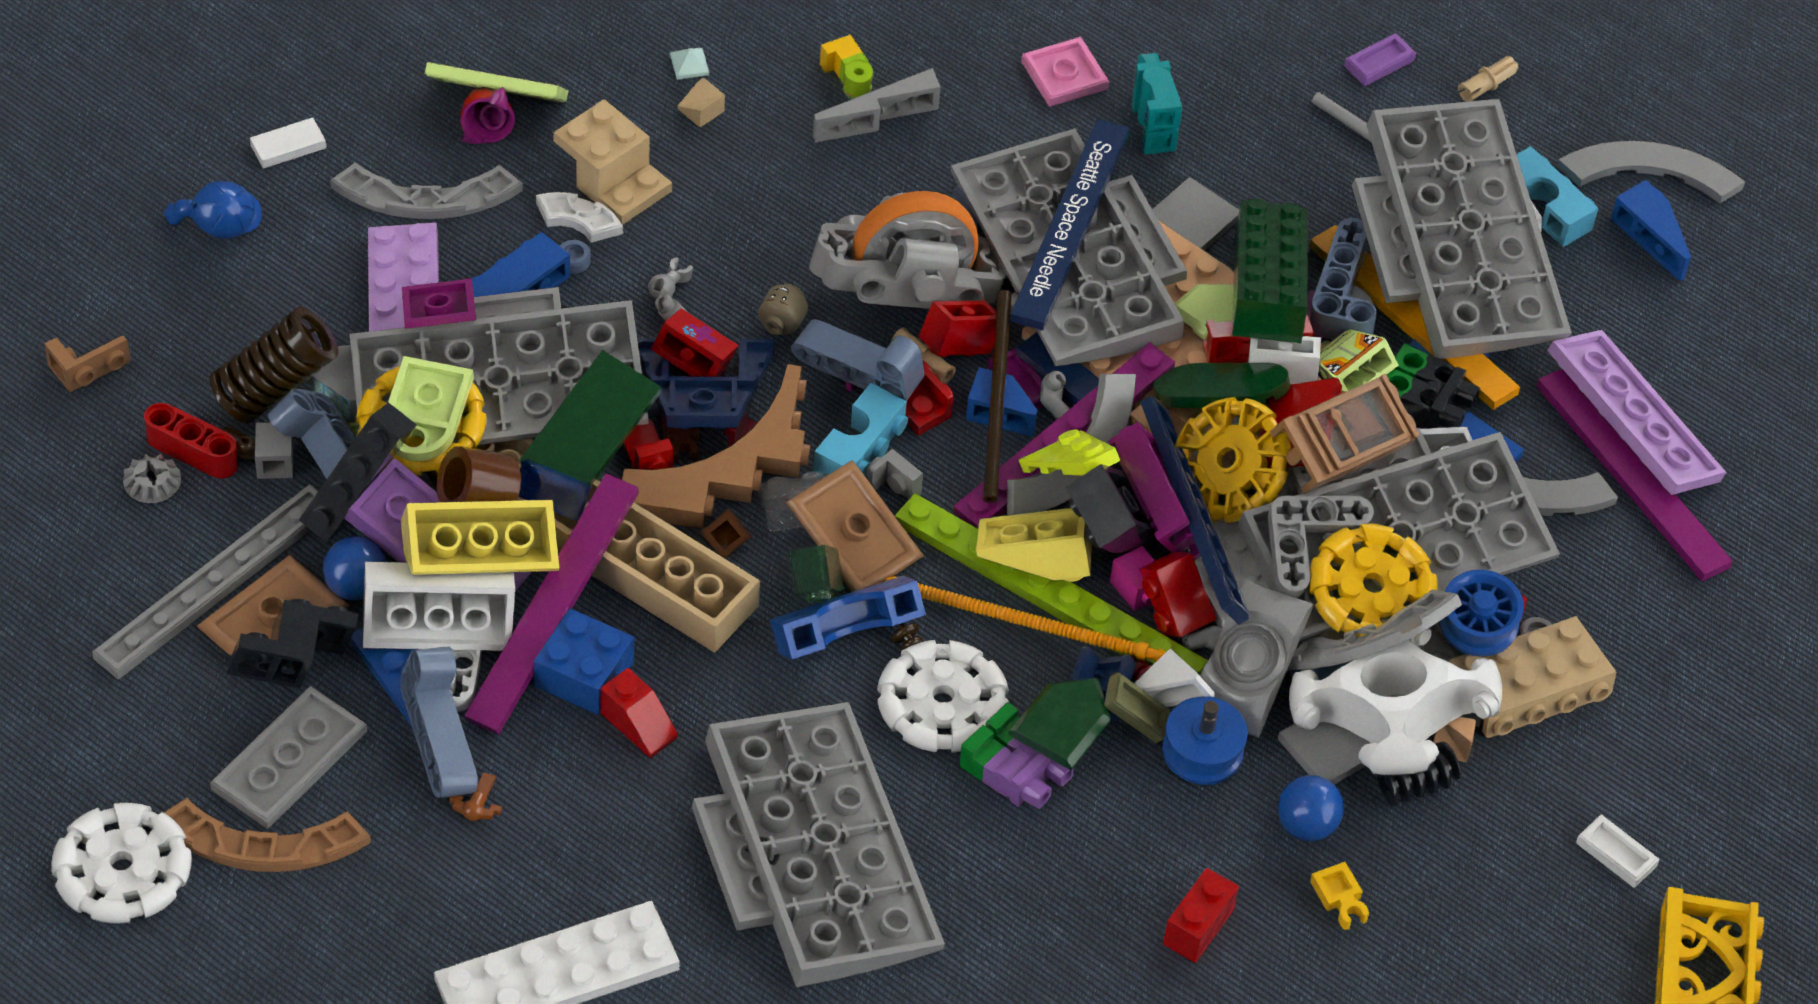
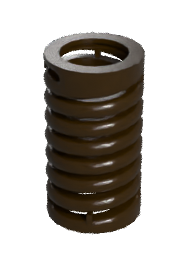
M296 307L287 316H284L280 323L274 324L270 331L262 333L261 337L254 339L250 346L244 347L241 353L235 354L231 360L223 363L221 368L219 367L214 370L209 376L211 389L218 402L228 414L241 423H252L261 414L269 410L272 405L281 401L282 397H285L292 389L298 388L302 382L307 381L313 374L318 373L322 366L324 367L335 360L338 356V346L329 328L314 312L306 307ZM301 318L306 320L312 327L309 328ZM314 331L317 333V335H318V337H319V339H320V342H321V345H322V349H321V347H320V345H319V342H318L317 338L315 337V335H314V333H313ZM221 380H222L223 385L225 386L226 390H227V391L230 393V395L234 398L233 400H232V399L226 394V392L224 391V389H223V387H222V384H221Z

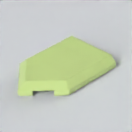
M1197 284L1174 303L1184 322L1192 327L1193 333L1203 340H1207L1208 335L1206 320H1214V322L1232 321L1234 284Z

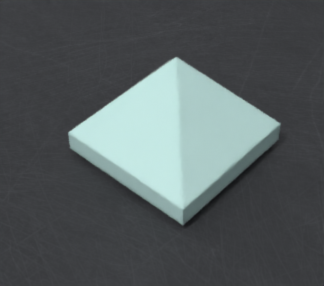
M702 48L670 52L677 80L709 75Z

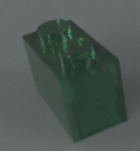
M820 545L789 551L795 594L806 596L807 601H814L816 603L835 598V593L844 592L837 548Z

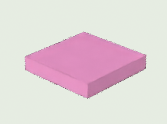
M1081 37L1022 54L1021 62L1049 107L1101 92L1109 87V80Z

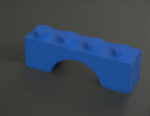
M900 576L769 620L778 653L789 659H795L825 649L830 642L850 633L874 627L894 626L925 616L926 613L917 580Z

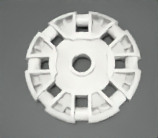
M935 640L917 643L902 650L901 657L891 659L886 665L877 687L878 692L881 693L877 700L879 710L887 726L893 732L898 731L902 734L903 741L917 748L937 752V749H951V753L961 752V745L982 725L986 726V721L1006 702L1009 703L1005 696L1009 692L1007 681L998 665L993 660L988 662L983 657V652L977 648L949 640V644H935ZM935 658H947L949 661L942 659L935 662ZM909 668L916 672L913 677L907 673ZM973 668L979 672L974 678L968 673ZM944 693L949 695L952 700L948 703H940L933 697ZM895 695L906 696V699H899ZM980 697H991L989 701H980ZM913 719L915 723L911 724L909 721ZM975 720L978 724L976 725L971 722ZM937 728H951V735L938 734Z
M115 803L113 804L114 808L99 811V808L93 809L80 816L67 827L68 834L65 838H60L55 846L51 869L52 875L57 877L58 880L55 884L58 893L73 910L78 913L84 911L90 914L93 920L100 922L128 923L131 918L142 915L145 918L150 917L163 910L176 899V891L179 887L185 886L189 877L192 857L191 850L186 848L183 840L187 838L170 816L163 812L158 815L151 811L152 808L143 804ZM118 823L119 829L105 832V825ZM145 825L152 828L149 835L143 829ZM80 842L86 844V851L77 848ZM171 850L167 856L160 857L161 852ZM121 859L132 862V865L125 870L112 868V865ZM84 872V877L77 878L72 876ZM156 877L165 880L164 883L155 884L153 882ZM97 891L105 895L104 898L101 897L98 901L93 899ZM139 898V901H135V902H131V903H127V904H126V902H125V901H129V900H133V899Z

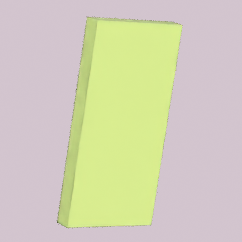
M429 62L426 64L425 74L438 81L477 88L486 87L494 90L504 87L505 93L560 103L567 101L568 90L560 86Z

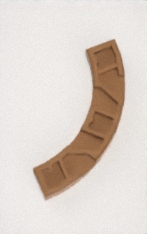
M188 798L164 812L181 827L186 835V838L183 839L185 846L191 852L215 863L243 870L283 872L317 867L339 860L371 843L370 835L348 811L323 824L302 829L303 833L278 836V833L250 830L241 832L224 826L223 822L200 810Z

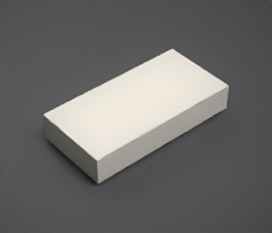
M313 118L250 138L251 147L263 169L326 148V140Z
M1602 814L1578 836L1576 841L1580 847L1633 888L1657 867L1660 860Z

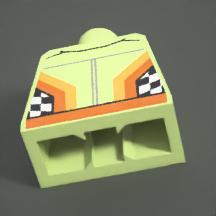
M1350 329L1332 342L1324 341L1321 343L1319 372L1323 380L1339 378L1342 384L1341 391H1350L1385 373L1387 375L1398 366L1387 340L1380 336Z

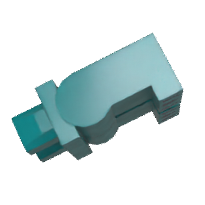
M1157 53L1140 54L1138 56L1131 103L1133 113L1138 112V122L1143 126L1141 147L1144 155L1176 151L1179 134L1178 128L1180 127L1182 104L1170 73L1169 61H1160Z

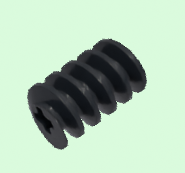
M1442 741L1435 744L1439 750V755L1429 765L1427 771L1400 775L1377 774L1380 790L1391 807L1398 804V794L1404 802L1411 801V790L1417 798H1420L1425 794L1424 785L1432 794L1437 792L1438 782L1443 789H1448L1451 787V776L1455 780L1460 778L1461 773L1457 757L1448 743Z

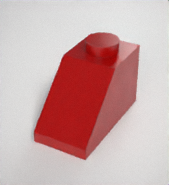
M626 668L600 688V714L649 758L655 756L678 738L675 727L653 689L629 668Z

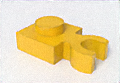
M1346 862L1312 873L1310 883L1327 911L1335 908L1338 909V922L1344 930L1350 928L1351 918L1348 916L1349 914L1357 915L1362 924L1367 923L1369 916L1368 908L1363 902L1358 901L1361 899L1363 891Z

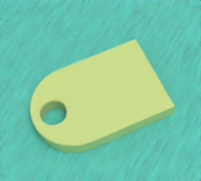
M403 356L388 402L417 425L408 438L419 436L424 441L417 447H409L404 443L396 453L397 456L410 461H426L438 457L451 446L474 379L473 369Z

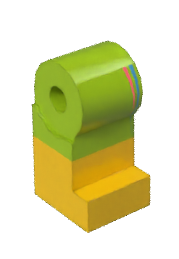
M851 35L821 45L820 66L825 73L834 70L843 83V91L847 97L854 99L871 92L873 69Z

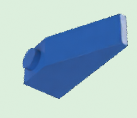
M1647 180L1617 196L1611 220L1679 281L1683 280L1691 255L1669 200Z

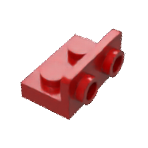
M923 361L924 378L906 403L905 416L908 417L907 425L918 436L952 417L954 395L950 387L946 383L939 381L925 361Z

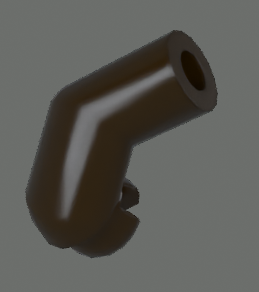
M228 426L222 429L231 434L236 440L237 457L239 459L251 460L255 458V439Z

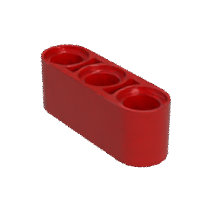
M155 403L146 409L144 422L146 437L150 446L215 478L224 479L236 473L238 469L236 440L231 434L166 403Z

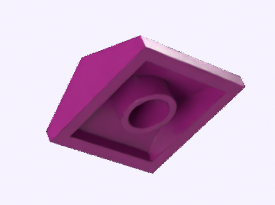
M472 278L402 287L405 329L476 320Z

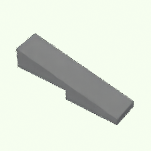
M933 68L814 114L813 138L815 143L879 131L880 120L938 110L940 84Z

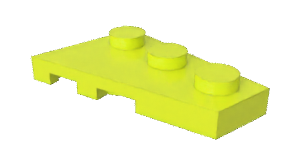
M1074 429L1061 434L1058 437L1059 441L1018 460L1023 473H1031L1035 469L1040 468L1042 474H1050L1055 470H1062L1063 475L1083 476L1100 464L1111 466L1119 462L1120 458L1115 447L1081 430Z

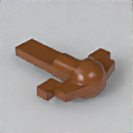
M483 772L477 784V790L472 794L470 800L462 802L463 796L450 797V803H453L452 809L464 815L470 821H477L479 819L492 820L494 814L500 816L502 806L491 804L489 809L483 807L496 781V776Z

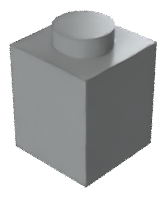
M271 422L256 423L255 463L257 479L293 478V437L280 433Z

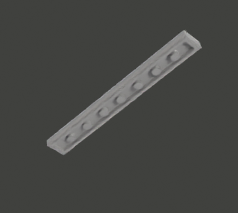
M310 484L92 651L93 659L117 680L126 675L311 530L300 522L299 519L318 493V490Z

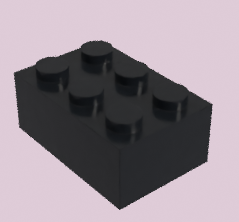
M1100 464L1066 486L1071 496L1068 499L1069 505L1078 517H1083L1088 526L1085 530L1086 535L1096 548L1100 547L1109 552L1124 555L1140 546H1143L1148 552L1160 544L1154 535L1156 531L1151 527V522L1147 519L1125 472Z

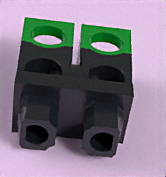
M1404 343L1395 357L1398 366L1389 372L1387 377L1397 388L1399 399L1407 413L1412 416L1417 425L1427 426V429L1440 428L1441 426L1446 428L1460 427L1465 419L1466 410L1454 404L1458 403L1470 409L1473 408L1478 399L1480 387L1465 381V369L1458 366L1455 369L1450 364ZM1373 403L1372 410L1378 412L1377 408Z

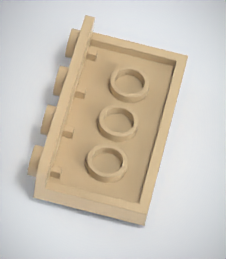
M1577 616L1517 636L1514 642L1499 654L1486 657L1464 654L1449 660V663L1466 671H1470L1472 663L1478 658L1491 659L1496 663L1502 681V702L1497 716L1483 719L1482 732L1486 738L1506 735L1512 730L1525 725L1537 724L1548 717L1560 713H1569L1575 708L1588 703L1603 701L1612 693L1616 677L1615 669Z

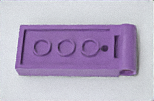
M394 458L349 508L344 519L376 543L397 562L407 563L403 552L401 518L406 504L440 503L434 489ZM514 572L515 592L531 572Z

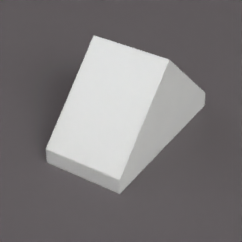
M1171 648L1134 683L1166 707L1177 706L1181 702L1194 697H1214L1215 693L1199 674Z

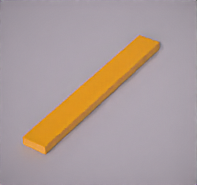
M1337 225L1310 239L1309 248L1325 262L1338 227ZM1365 251L1355 286L1363 289L1379 310L1434 356L1418 300L1386 303L1373 257ZM1484 354L1439 359L1450 364L1455 369L1457 366L1465 369V381L1480 387L1478 397L1492 410L1519 395L1520 386Z

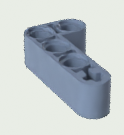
M1346 218L1339 223L1312 300L1310 323L1314 334L1323 338L1335 340L1342 333L1350 329L1374 335L1375 306L1366 300L1351 297L1365 256L1367 243L1362 220L1358 218Z
M813 319L791 346L794 356L806 365L864 390L870 383H873L906 401L925 374L920 348L911 339L901 335L896 336L886 349L823 321Z
M292 389L268 414L271 424L280 433L302 439L326 479L356 438L333 401L320 392Z
M450 646L412 650L403 669L400 683L402 697L431 789L436 798L473 794L477 790L478 783L476 768L450 690L456 674L455 655Z

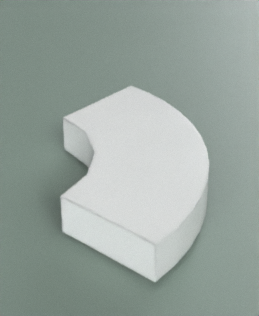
M564 192L536 195V204L547 227L565 226L574 228L583 233L591 243L623 234V226L620 220L610 209L598 201L593 203L578 198V194Z

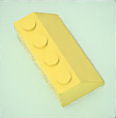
M553 500L406 504L401 518L403 552L412 575L559 570Z

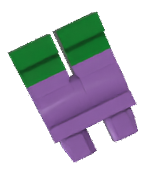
M1006 702L986 721V726L982 725L961 745L960 767L998 793L1010 797L1009 801L1017 807L1026 801L1040 809L1049 800L1052 788L1044 782L1049 778L1059 786H1064L1072 778L1073 770L1065 768L1008 735L1010 729L1020 717L1018 716V709Z

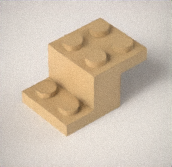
M605 99L554 132V142L576 160L577 188L593 202L596 203L598 201L610 209L622 225L672 192V182L649 164L650 136Z

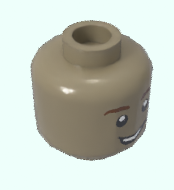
M792 284L776 285L770 288L760 304L758 317L769 333L774 335H790L796 332L808 312V302L804 293L798 287Z

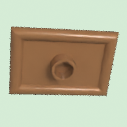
M853 460L786 502L851 592L885 582L886 578L895 576L924 557L923 553Z
M289 555L198 624L197 628L231 656L241 633L257 632L265 634L271 639L272 627L284 600L304 599L311 602L314 606L324 608L339 606L347 609L350 605Z

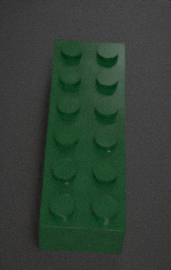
M1260 199L1240 200L1235 233L1232 336L1302 343L1307 312L1308 208L1294 203L1280 205L1267 203Z

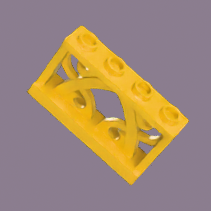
M1668 887L1661 905L1655 1004H1758L1761 981H1755V971L1759 972L1763 952L1762 949L1757 948V939H1761L1764 928V918L1758 917L1759 903L1750 902V904L1685 894L1683 889ZM1689 915L1698 916V917H1704V918H1709V919H1708L1707 923L1705 924V923H1703V922H1701V921H1699V920H1697V919H1695V918H1693V917H1691V916H1689ZM1720 920L1735 922L1741 927L1742 935L1737 938L1730 936L1728 930L1731 929L1732 925L1724 926L1719 933L1713 929V926ZM1695 938L1700 940L1694 948L1685 947L1681 941L1682 939H1689L1693 944ZM1706 945L1717 953L1731 972L1724 981L1705 991L1701 979L1693 971L1679 965V961H1689L1701 955ZM1742 949V957L1739 956L1736 950ZM1682 981L1690 982L1696 994L1693 995L1692 987L1689 990H1682L1679 987V983ZM1739 987H1740V998H1739L1738 996L1732 994V993H1734Z

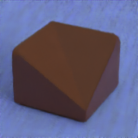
M730 508L701 531V534L714 550L724 559L752 536Z

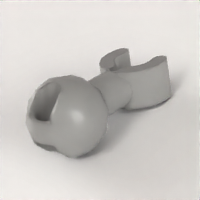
M673 258L670 261L669 271L666 275L659 274L651 278L648 284L650 295L658 298L662 294H668L672 297L675 292L676 283L690 281L693 266L689 265L686 269H679L677 271L679 259Z

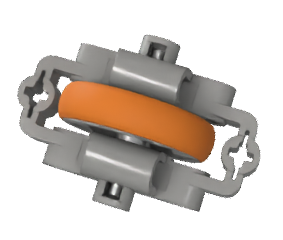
M913 191L885 196L881 203L867 216L847 215L837 223L823 224L809 263L811 272L820 277L825 286L833 290L856 292L858 299L864 303L930 309L933 301L985 300L987 303H994L998 298V292L1001 290L1006 276L988 239L978 237L976 225L965 207L947 195L930 191ZM846 255L847 257H850L853 260H846L844 259V257Z

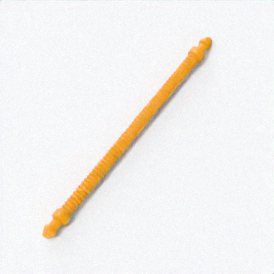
M893 576V577H888V578L885 579V581H888V580H891V579H894V578H897V577H895V576ZM918 583L921 598H926V600L948 604V606L952 605V607L965 609L966 611L970 610V612L974 611V613L980 615L983 613L984 616L996 617V619L1002 621L1005 619L1006 622L1018 623V625L1024 627L1027 625L1028 628L1040 629V631H1045L1046 633L1049 631L1050 634L1062 635V637L1075 639L1076 641L1080 640V642L1084 641V643L1089 642L1090 645H1098V647L1102 646V648H1111L1112 651L1129 653V655H1133L1136 659L1146 661L1149 658L1157 662L1166 653L1160 648L1158 650L1150 648V644L1140 641V643L1132 641L1131 643L1130 640H1122V638L1116 636L1113 638L1112 635L1100 634V632H1095L1094 630L1091 632L1090 629H1082V627L1078 628V626L1073 627L1072 624L1060 623V621L1055 620L1051 621L1050 618H1042V616L1038 617V615L1033 614L1029 615V613L1024 611L1020 613V610L1007 609V607L1002 605L985 603V601L980 599L963 597L961 594L950 593V591L946 592L945 590Z

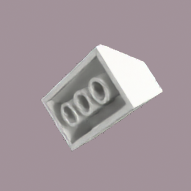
M365 562L363 648L429 649L450 646L452 650L503 651L512 635L514 572L412 575L407 563Z

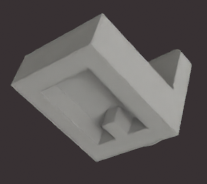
M891 449L883 457H876L869 464L867 480L875 490L887 482L895 493L902 494L908 500L914 493L919 496L922 494L923 473L894 449Z

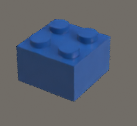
M570 608L534 660V687L599 715L600 688L626 668L630 669L634 663V636Z

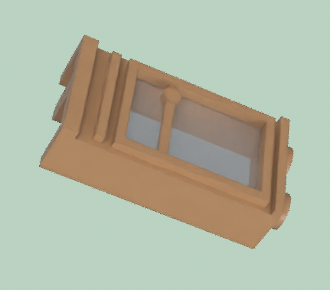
M1386 373L1292 417H1287L1270 431L1273 438L1283 432L1287 433L1294 446L1286 454L1288 463L1291 466H1295L1303 462L1312 478L1301 487L1303 494L1407 447L1420 436L1414 419L1407 413L1399 399L1397 388L1389 381Z

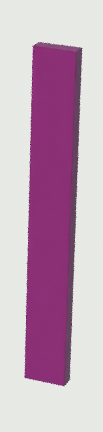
M1562 368L1538 379L1536 387L1702 582L1731 567L1732 559L1676 494L1671 495L1662 486L1661 482L1642 463L1637 454L1620 437L1606 418L1599 413L1598 409L1580 391L1575 382Z
M605 474L558 555L559 570L547 573L466 712V721L494 734H500L534 675L535 658L567 611L573 608L638 496L639 490L637 486Z

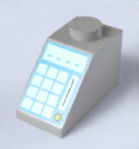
M351 345L338 346L337 358L328 365L322 366L318 373L313 374L310 379L305 381V384H312L313 391L323 393L330 398L341 415L353 423L356 422L357 406Z

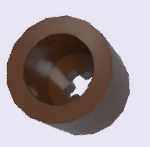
M457 446L449 450L441 461L437 476V494L440 503L517 501L520 494V467L516 459L509 454Z

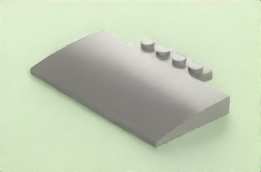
M1492 99L1374 110L1366 125L1381 176L1355 178L1352 188L1385 302L1418 300L1434 357L1437 359L1491 353L1569 337L1572 332L1500 100Z
M1075 128L951 165V172L1018 296L1085 147ZM1133 175L1107 183L1043 331L1036 329L1055 366L1119 356L1140 351L1149 342L1154 346H1159L1183 338L1184 320L1165 286L1186 280L1187 270Z
M559 287L474 297L476 320L350 334L357 410L367 389L372 390L376 385V379L382 374L400 366L403 356L473 369V383L477 386L483 397L485 405L482 408V412L487 415L484 434L478 445L536 438L602 350L642 374L632 300L561 309ZM387 394L382 400L388 403L390 396ZM463 412L461 417H465L468 412ZM647 412L637 425L649 424ZM454 438L453 440L454 443H457L459 441V439Z
M1416 428L1420 436L1407 447L1306 494H1303L1301 487L1312 479L1306 467H1291L1289 471L1290 478L1298 493L1295 496H1361L1369 500L1374 509V516L1370 524L1394 528L1393 532L1405 539L1407 536L1413 539L1431 560L1429 567L1431 573L1437 576L1439 591H1445L1448 584L1456 576L1470 570H1490L1506 575L1556 559L1560 555L1501 432L1431 453L1420 428ZM1390 436L1358 446L1357 449L1359 453H1362L1393 437ZM1350 449L1336 453L1340 462L1354 456ZM1269 503L1244 511L1238 525L1269 589L1277 591L1274 584L1268 526V512L1273 503ZM1315 507L1311 510L1312 516L1318 521L1324 522L1330 519L1329 512L1322 507ZM1282 508L1279 514L1284 515L1285 520H1290L1292 515L1287 514L1286 509ZM1301 508L1299 514H1304L1305 509ZM1353 508L1350 514H1354L1355 519L1360 520L1362 515L1357 513V509ZM1338 511V518H1337V520L1340 521L1342 515H1339V511ZM1306 533L1309 567L1311 560L1320 553L1318 547L1333 533ZM1291 540L1279 542L1280 549L1284 553L1295 554L1298 552V546L1295 542ZM1361 542L1352 544L1355 553L1360 548H1363ZM1387 545L1383 552L1396 558L1399 552ZM1331 561L1332 568L1339 571L1341 565ZM1290 565V571L1286 580H1290L1292 586H1297L1298 581L1294 580L1293 577L1295 565ZM1410 572L1409 581L1417 580L1416 572ZM1366 579L1363 581L1364 587L1368 591L1373 593L1381 591V585L1376 580ZM1308 584L1304 594L1298 597V599L1312 603L1313 609L1300 640L1334 630L1323 620L1315 608L1317 601L1315 596L1310 594ZM1338 590L1329 591L1330 597L1340 598ZM1406 600L1403 606L1406 607L1412 603ZM1349 613L1348 618L1355 622L1362 621Z
M849 702L709 725L705 744L724 794L695 798L692 810L736 930L773 924L796 987L873 971L943 950L945 946L944 940ZM759 837H766L768 839L765 842H761ZM780 854L778 862L774 866L770 865L768 859L772 861L774 855Z

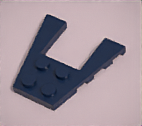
M637 338L640 363L645 376L662 388V392L657 397L656 402L666 427H677L680 429H690L693 427H713L715 429L738 428L775 351V339H740L739 377L669 376L670 362L651 350L656 338Z

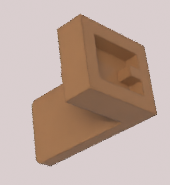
M120 336L77 358L72 348H65L57 337L44 343L49 368L69 392L82 386H87L95 379L111 371L118 370L130 362L128 340L124 336Z

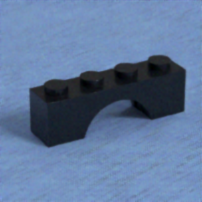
M389 402L371 415L306 508L299 521L326 543L336 536L348 524V521L344 518L349 508L364 493L390 459L400 450L417 425Z

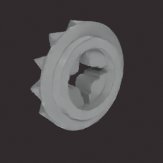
M161 453L157 457H149L145 454L143 459L139 461L132 459L130 467L124 469V489L130 497L139 502H162L173 496L181 484L180 469L176 467L173 459L166 460ZM149 471L154 472L156 485H152V481H149L147 477Z

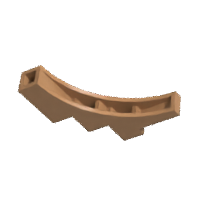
M787 364L781 388L768 412L749 433L731 447L708 459L682 467L658 470L624 469L622 480L637 486L639 490L634 503L666 523L703 529L705 516L712 517L715 498L751 503L753 490L760 491L763 473L799 478L801 465H808L810 445L804 444L805 431L799 430L802 411H796L797 400L804 401L807 380H801L802 366Z

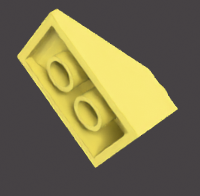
M1072 508L980 519L976 553L977 557L1048 579H1064L1065 581L1073 582L1090 576L1092 543L1086 535L1085 530L1088 526L1083 517H1078Z

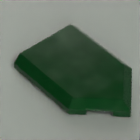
M1098 677L1048 683L1010 729L1008 735L1072 771L1110 723L1109 712L1104 707L1105 699Z

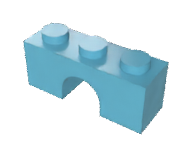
M1532 146L1518 153L1517 158L1530 200L1538 199L1548 203L1546 204L1541 227L1562 247L1592 231L1598 212V207L1594 202L1580 192L1567 177L1555 169L1547 158L1541 156Z
M870 383L852 405L851 428L861 432V434L847 435L833 428L815 450L813 473L824 478L853 460L864 476L867 477L869 464L876 457H883L891 439L895 435H901L908 422V417L905 416L907 401Z

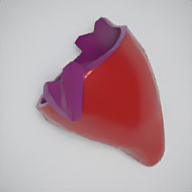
M480 87L474 89L465 98L460 112V122L464 132L462 141L464 143L482 144L497 142L511 133L515 123V116L511 104L507 101L504 87L498 90Z

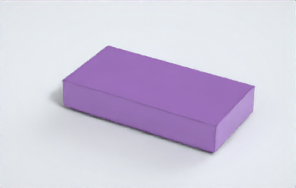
M1395 33L1346 58L1344 67L1364 86H1367L1415 61L1416 52Z

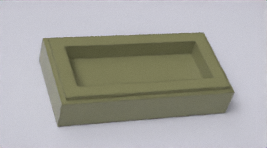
M1120 673L1110 676L1104 707L1154 743L1162 741L1166 734V723L1170 709Z

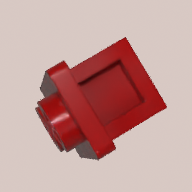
M648 419L649 424L636 425L623 443L632 468L640 470L673 468V447L670 440L660 441L651 419Z

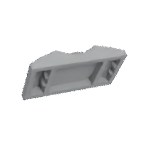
M1245 580L1240 588V592L1250 614V619L1238 625L1226 613L1219 640L1214 652L1203 668L1201 678L1215 692L1214 698L1231 704L1240 712L1246 722L1248 735L1259 739L1311 614L1313 604Z

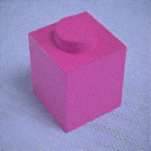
M1143 546L1114 559L1112 562L1110 583L1133 611L1144 606H1152L1151 599L1143 591V578L1139 569L1155 560Z

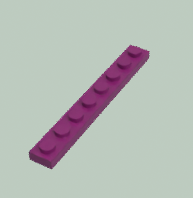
M1149 342L1112 374H1136L1133 406L1154 388V382L1157 378L1175 368V361ZM1098 386L999 468L997 502L986 503L983 501V481L954 505V515L978 529L980 519L1001 517L1007 512V480L1021 479L1041 472L1040 468H1037L1031 473H1023L1018 460L1059 441L1058 437L1067 431L1077 429L1086 433L1092 422L1091 416L1096 403Z

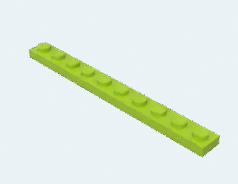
M914 493L895 515L896 519L908 533L1069 625L1072 624L1073 627L1078 626V628L1090 629L1091 632L1094 630L1095 632H1100V634L1112 635L1113 638L1116 636L1122 638V640H1130L1131 643L1132 641L1140 643V641L1150 644V648L1157 650L1160 648L1165 652L1171 648L1201 677L1203 668L1208 662L1207 659L1072 582L1065 581L1064 579H1048L977 557L978 529L918 494ZM1120 651L1117 652V653H1119V654H1121V655H1129V653H1128V654H1125L1124 652H1123V653H1120ZM1146 659L1149 665L1156 663L1155 660Z

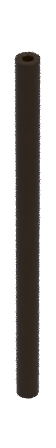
M1007 290L999 291L997 299L983 501L986 503H995L998 497L1012 298L1011 292Z

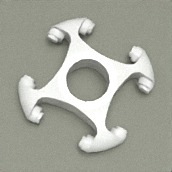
M1390 617L1381 618V623H1385ZM1428 628L1388 649L1353 660L1323 680H1319L1316 673L1310 669L1294 673L1289 691L1290 710L1297 728L1312 730L1318 723H1333L1369 741L1370 744H1366L1361 748L1358 758L1363 765L1370 768L1373 774H1410L1427 771L1429 765L1436 760L1439 750L1432 741L1426 739L1445 725L1468 713H1475L1482 719L1498 715L1502 702L1501 676L1495 661L1491 659L1478 658L1472 663L1470 671H1466L1452 663L1424 652L1418 646L1424 645L1429 641L1431 630ZM1396 694H1397V695H1404V696H1399V697H1386V696H1391V695H1396Z

